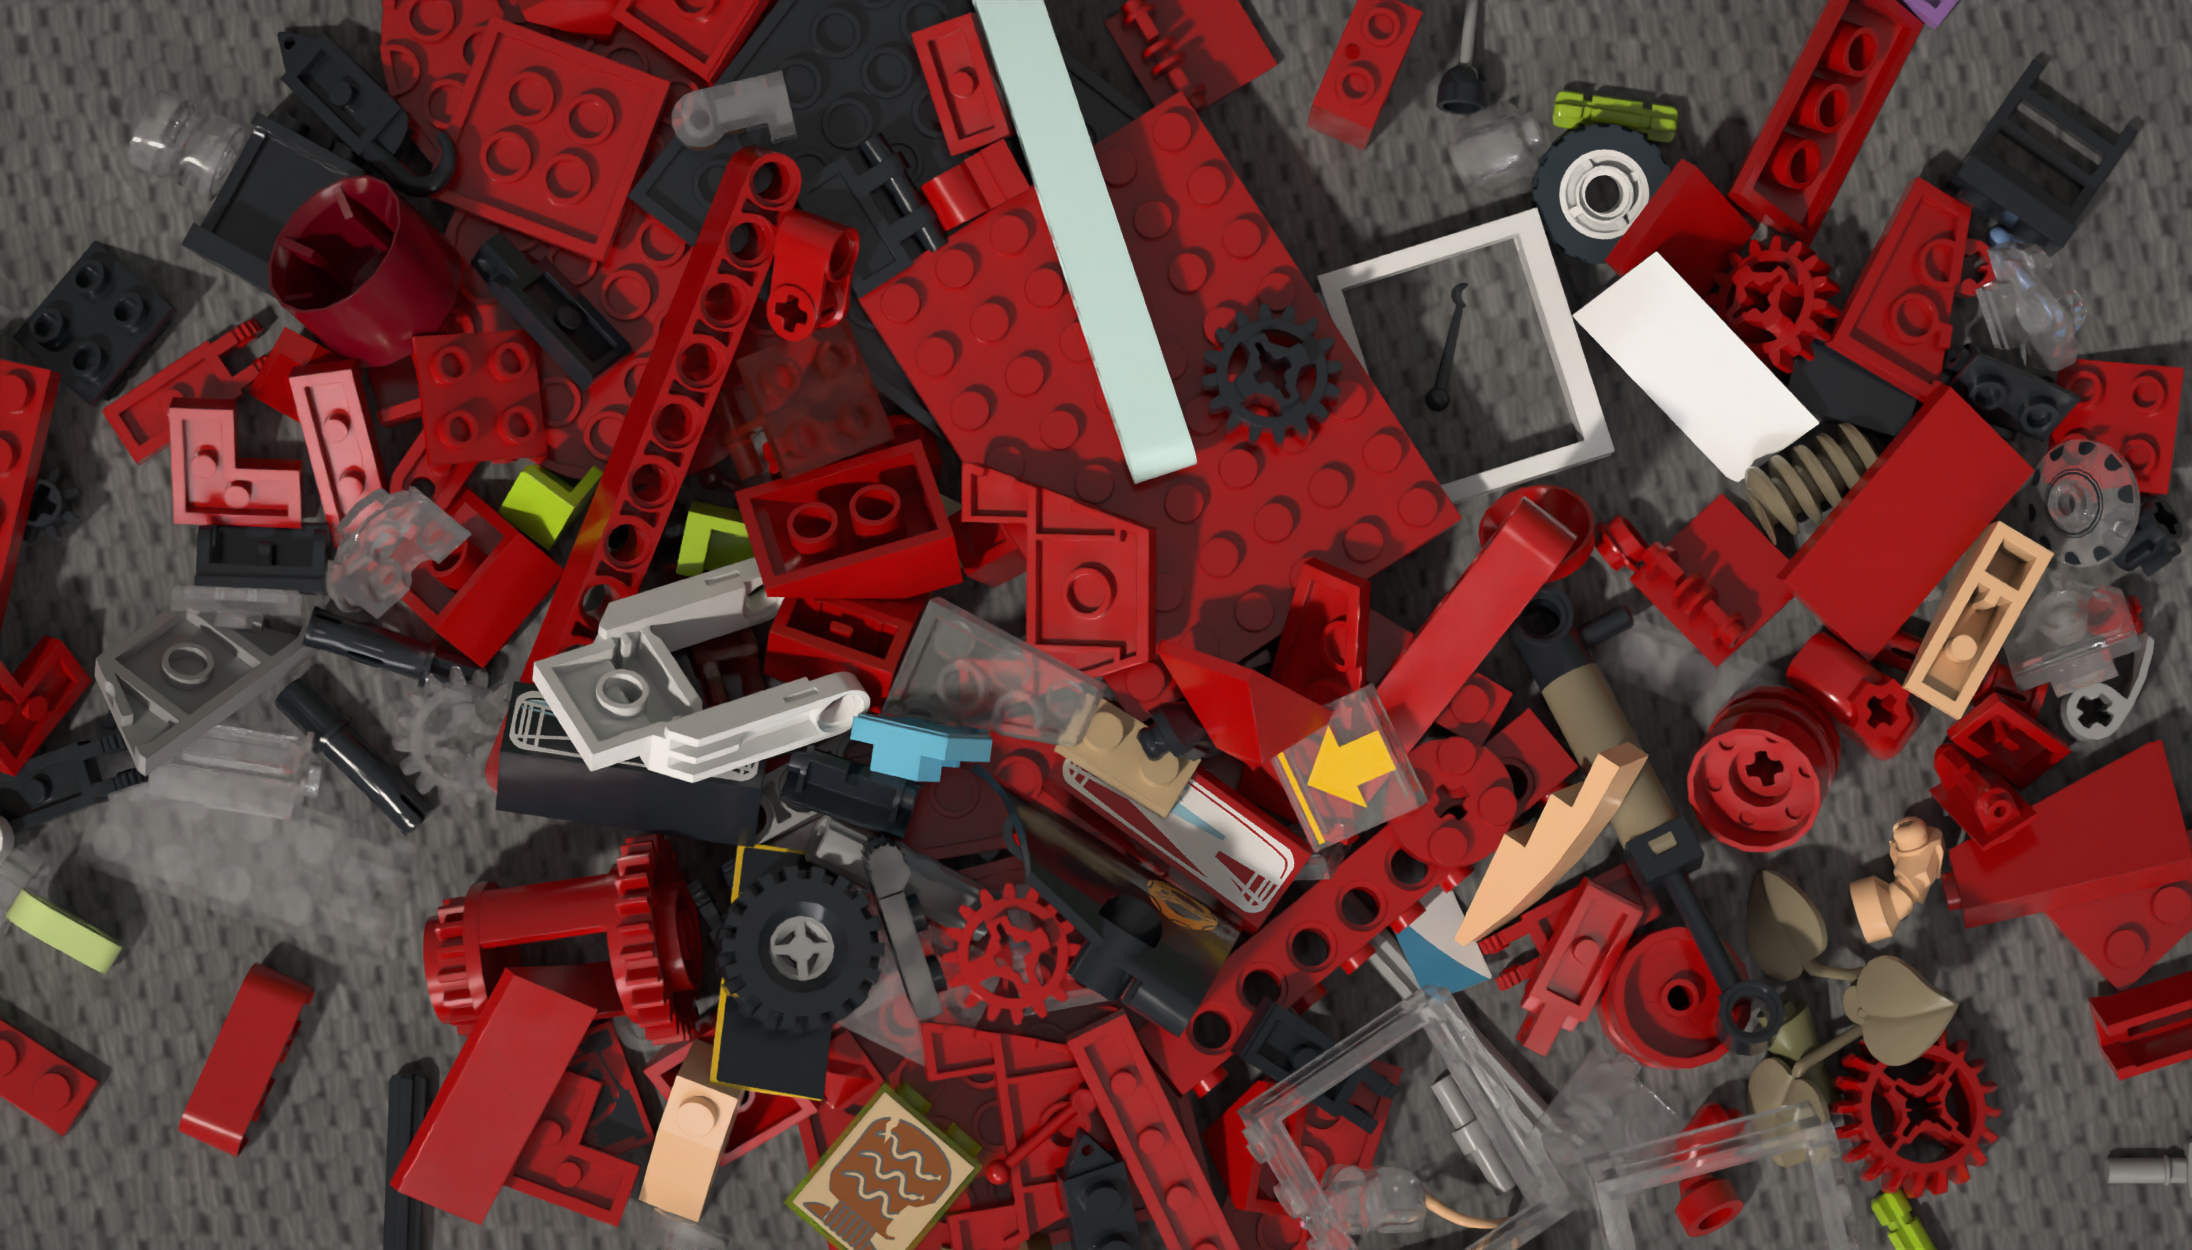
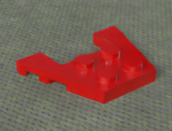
M980 462L962 463L961 522L1026 524L1027 565L1026 658L978 656L961 658V717L979 715L1156 659L1157 528Z
M932 1020L917 1021L925 1077L929 1082L993 1071L1006 1157L1070 1104V1096L1074 1090L1083 1087L1089 1089L1067 1042ZM1098 1105L1089 1114H1077L1011 1169L1009 1178L1011 1201L945 1212L951 1250L1010 1249L1029 1239L1033 1233L1065 1218L1055 1169L1064 1166L1077 1128L1082 1127L1108 1151L1116 1149L1123 1159ZM1124 1161L1128 1184L1130 1186L1131 1184L1135 1183V1181Z

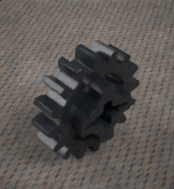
M1261 304L1258 320L1253 322L1242 311L1235 313L1234 321L1237 331L1232 334L1228 330L1218 327L1214 338L1222 347L1221 352L1206 350L1203 356V363L1216 369V373L1208 374L1201 378L1202 389L1218 392V396L1208 405L1209 412L1217 414L1227 410L1230 416L1227 420L1225 431L1229 434L1238 430L1241 425L1250 428L1248 434L1250 445L1255 446L1262 432L1271 433L1272 441L1276 448L1282 447L1285 431L1290 429L1303 441L1309 436L1307 419L1311 417L1313 420L1325 424L1329 418V413L1321 404V401H1338L1341 389L1327 382V378L1340 375L1343 369L1342 362L1326 361L1325 358L1335 346L1333 337L1317 341L1313 335L1315 334L1318 320L1312 317L1302 326L1294 323L1295 307L1288 305L1281 319L1272 318L1268 304ZM1266 335L1284 336L1298 344L1287 348L1270 343ZM1241 347L1243 356L1247 361L1245 373L1237 376L1233 382L1229 383L1228 366L1235 352ZM1260 357L1273 370L1285 368L1286 372L1282 380L1283 394L1270 381L1262 384L1257 382L1261 373ZM1314 368L1315 386L1311 396L1302 404L1296 384L1300 377L1308 374V371ZM1253 403L1274 409L1277 417L1261 416L1247 410L1245 407Z

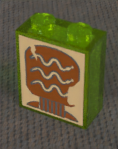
M903 1080L898 1088L895 1089L886 1081L783 1203L838 1250H914L984 1167L985 1164L975 1157L982 1149V1146L954 1122L945 1131L929 1118L926 1113L933 1105Z

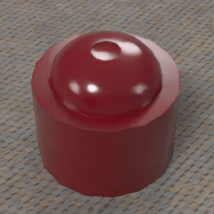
M369 175L342 178L315 192L292 214L276 238L268 264L269 287L280 305L343 360L356 358L357 366L362 368L387 366L414 353L412 337L434 335L438 331L455 304L462 280L460 255L449 239L392 186Z

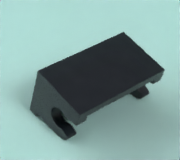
M199 525L194 588L203 592L331 596L333 543L328 525H302V528Z

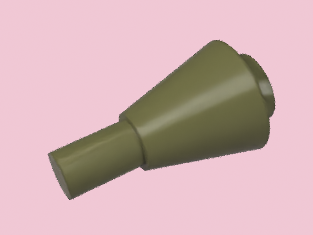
M1787 996L1781 998L1785 1009L1782 1027L1775 1042L1768 1050L1793 1069L1797 1061L1821 1046L1808 1002L1806 1000L1792 1002L1791 998ZM1762 1010L1757 1014L1760 1022L1754 1027L1752 1032L1760 1031L1767 1026V1019ZM1823 1059L1809 1068L1804 1078L1811 1080L1819 1087L1828 1105L1829 1103L1842 1101L1843 1097L1831 1087L1832 1079L1824 1067L1825 1060Z

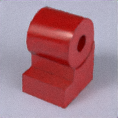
M1003 138L920 186L936 212L945 232L977 218L1031 189Z

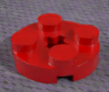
M1459 736L1431 740L1409 752L1392 773L1386 794L1387 824L1397 843L1414 859L1441 867H1467L1489 856L1499 847L1504 834L1509 832L1517 810L1513 782L1503 763L1482 745L1472 743L1468 739ZM1445 786L1450 792L1459 788L1464 792L1467 798L1461 804L1466 812L1463 818L1457 820L1451 813L1441 818L1436 814L1433 808L1440 801L1435 793L1438 788Z

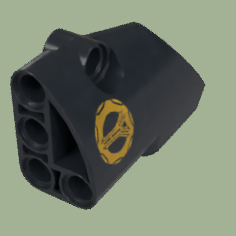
M975 763L971 772L991 785L1009 813L1003 826V840L1007 849L1016 858L1023 861L1025 881L1086 938L1066 973L1115 1004L1118 1003L1129 983L1135 977L1122 998V1003L1179 1038L1227 959L1242 927ZM1014 827L1020 842V846L1016 843V840L1014 838Z

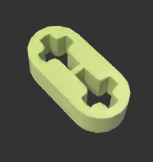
M26 888L20 890L5 914L6 918L29 934L103 974L108 973L124 947L116 939L92 924Z

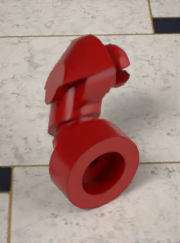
M1712 1101L1702 1105L1696 1111L1678 1136L1680 1140L1678 1147L1679 1160L1676 1171H1683L1681 1182L1678 1183L1681 1199L1675 1209V1214L1690 1237L1703 1236L1723 1227L1733 1220L1744 1206L1731 1181L1714 1178L1712 1170L1713 1167L1719 1164L1722 1157L1731 1153L1736 1142H1740L1745 1138L1748 1124L1740 1110L1731 1107L1723 1110L1719 1104Z

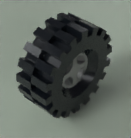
M798 866L784 867L779 872L773 874L769 872L743 890L728 906L722 916L724 920L716 932L714 944L718 945V955L714 958L716 972L721 971L724 980L721 986L727 997L732 996L739 1004L737 1010L746 1018L752 1016L760 1021V1027L770 1031L775 1029L785 1030L786 1034L801 1035L808 1031L815 1033L827 1029L845 1019L854 1010L859 1008L869 997L867 994L871 987L877 984L881 974V970H878L879 960L884 957L885 943H879L878 931L882 929L878 915L871 916L866 907L871 903L863 892L857 895L848 887L851 881L840 874L834 878L825 874L826 869L815 866L810 867L808 870L798 869ZM782 955H789L792 960L796 961L797 968H795V963L788 958V956Z

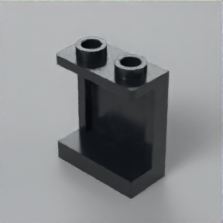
M279 110L276 112L273 120L256 112L251 121V124L255 127L204 221L201 226L193 223L181 244L193 254L274 298L276 297L269 287L268 264L276 238L292 214L315 192L342 178L363 175L371 176L362 169L366 160L360 157L354 150L334 140L328 150L307 139L311 131L310 127Z

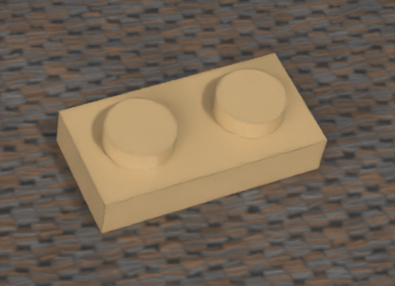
M1090 691L1054 751L1165 819L1201 759L1192 761L1183 757L1177 758L1169 752L1158 761L1149 760L1136 738L1138 731L1147 726Z

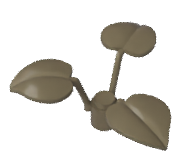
M1771 869L1761 870L1754 880L1746 914L1747 939L1753 958L1767 975L1779 981H1790L1798 978L1803 968L1812 976L1849 981L1851 985L1844 993L1843 1007L1848 1018L1855 1023L1850 1029L1797 1061L1793 1069L1782 1059L1771 1057L1764 1059L1751 1075L1747 1089V1109L1752 1128L1769 1156L1778 1165L1790 1169L1799 1163L1812 1159L1820 1152L1828 1137L1830 1128V1114L1823 1093L1814 1082L1804 1078L1809 1068L1862 1035L1868 1050L1880 1062L1889 1066L1910 1063L1924 1054L1938 1040L1956 1012L1959 1002L1934 987L1913 966L1894 956L1876 957L1870 960L1865 967L1860 966L1852 969L1826 966L1818 963L1814 958L1823 953L1828 940L1825 923L1819 910L1808 895L1786 876Z

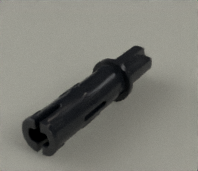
M318 606L313 608L302 643L306 647L324 650L359 663L418 680L417 687L424 688L425 682L428 681L479 698L485 697L488 693L494 675V668L490 664H486L482 669L468 657L437 648L438 639L432 638L431 644L363 621L360 622L334 614Z
M298 678L292 681L279 693L275 700L276 707L314 744L311 751L315 755L322 752L401 830L405 837L413 832L417 827L416 825L418 823L421 824L435 809L349 725L352 718L348 714L341 718L304 680Z

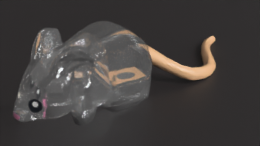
M1335 1164L1326 1169L1320 1186L1307 1202L1301 1217L1300 1226L1302 1229L1333 1227V1231H1348V1234L1351 1235L1368 1234L1370 1230H1378L1379 1233L1422 1232L1426 1208L1455 1224L1468 1228L1491 1229L1522 1223V1218L1512 1216L1486 1219L1459 1213L1424 1190L1416 1176L1399 1166L1377 1165L1363 1170L1357 1166Z

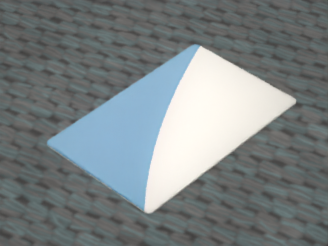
M1441 887L1433 888L1419 900L1427 911L1398 935L1395 933L1426 1002H1432L1492 978L1477 942L1462 946L1454 940L1464 919V914L1453 891L1451 890L1446 894Z

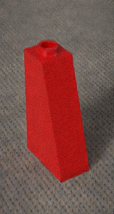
M2162 740L2149 742L2035 803L2031 807L2036 811L2039 818L2019 830L2011 839L1998 843L1985 852L1972 838L1950 849L1951 872L1940 874L1948 911L1960 909L1965 929L2192 879V850Z

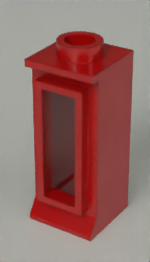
M2192 970L2111 996L2088 997L2101 1054L2119 1081L2192 1058Z

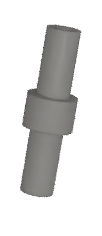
M1450 1073L1430 1085L1456 1128L1451 1133L1464 1155L1471 1153L1496 1196L1516 1186L1518 1181L1493 1142L1497 1134L1485 1114L1479 1116L1476 1114L1453 1074Z

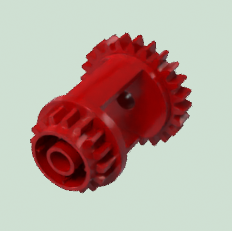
M663 834L625 838V844L620 845L622 857H617V863L611 866L607 874L502 889L494 881L472 884L466 896L443 899V906L437 909L438 915H432L427 919L423 936L426 982L434 1011L443 1024L457 1025L459 1036H469L505 967H522L519 944L607 932L610 960L580 964L590 970L592 974L598 1008L593 1020L627 1015L633 1023L638 1024L640 1028H645L646 1040H652L653 1046L690 1041L691 1034L696 1032L695 1020L699 1019L696 1001L701 1000L699 988L702 984L704 971L703 940L696 903L686 887L688 884L684 881V872L678 871V855L676 852L672 853L671 841L665 840Z

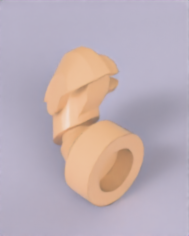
M1906 817L1899 820L1893 827L1894 838L1889 841L1890 857L1894 865V882L1888 884L1877 876L1872 875L1849 883L1856 915L1868 944L1893 937L1899 922L1913 912L1915 902L1924 904L1931 885L1935 879H1940L1945 853L1943 833L1938 828L1926 826V823L1920 818Z

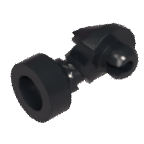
M1185 697L1177 702L1160 703L1149 709L1148 712L1154 724L1141 728L1136 736L1145 755L1151 761H1158L1169 752L1177 758L1183 757L1192 761L1210 759L1222 752V750L1216 748Z

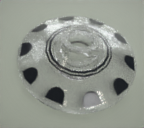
M2079 439L2067 441L2049 451L2039 462L2031 477L2027 494L2030 526L2039 544L2054 553V559L2073 567H2093L2112 560L2124 550L2131 540L2138 523L2140 494L2137 480L2130 465L2114 448L2096 440ZM2070 495L2075 500V507L2072 513L2069 508Z

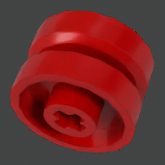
M1675 926L1631 937L1595 1003L1602 1031L1617 1051L1643 1067L1666 1070L1692 1069L1715 1062L1729 1051L1719 1040L1715 1028L1716 1013L1720 1004L1717 997L1722 993L1688 928ZM1724 941L1744 981L1749 980L1745 964L1730 945ZM1673 987H1677L1681 992L1675 998V1000L1682 1004L1679 1010L1673 1009L1668 1002V993ZM1751 1004L1740 1005L1732 1011L1734 1023L1742 1030H1745L1750 1020Z

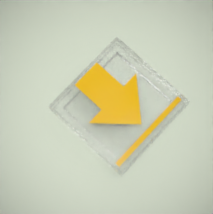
M1373 683L1322 705L1324 708L1332 711L1328 724L1270 759L1314 852L1419 808L1429 802Z

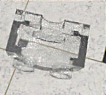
M409 486V491L402 490L391 494L380 488L358 501L339 522L336 530L344 536L337 549L336 561L328 560L327 568L333 585L378 619L410 590L412 582L411 573L418 564L426 560H434L438 564L441 563L472 534L416 487Z

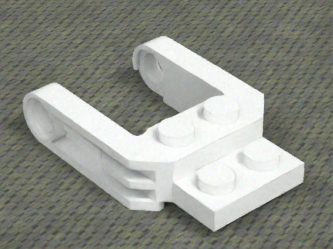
M755 557L610 602L599 623L598 634L593 644L534 662L532 677L533 682L591 772L640 756L648 770L691 783L846 732L852 728L853 716L858 717V714L867 713L870 706V697L854 674L850 672H836L811 681L807 677H803L705 710L702 709V700L670 652L766 622L777 615L784 597H767L764 588L748 596L755 588L763 584Z

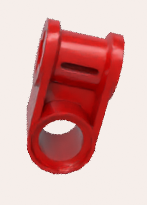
M800 208L788 212L781 221L774 241L775 260L770 295L766 304L769 323L777 335L787 341L797 342L811 337L818 328L827 329L840 324L846 318L850 308V291L854 265L860 250V236L854 227Z

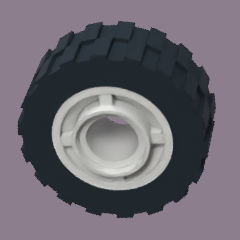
M1594 123L1570 130L1564 136L1558 137L1551 144L1552 146L1548 151L1542 154L1537 163L1538 168L1535 176L1532 177L1531 205L1532 209H1538L1546 237L1556 248L1574 259L1598 265L1607 264L1604 261L1671 171L1669 165L1663 160L1660 150L1644 138V135L1620 125ZM1608 175L1618 185V201L1608 211L1595 212L1586 202V187L1595 177Z

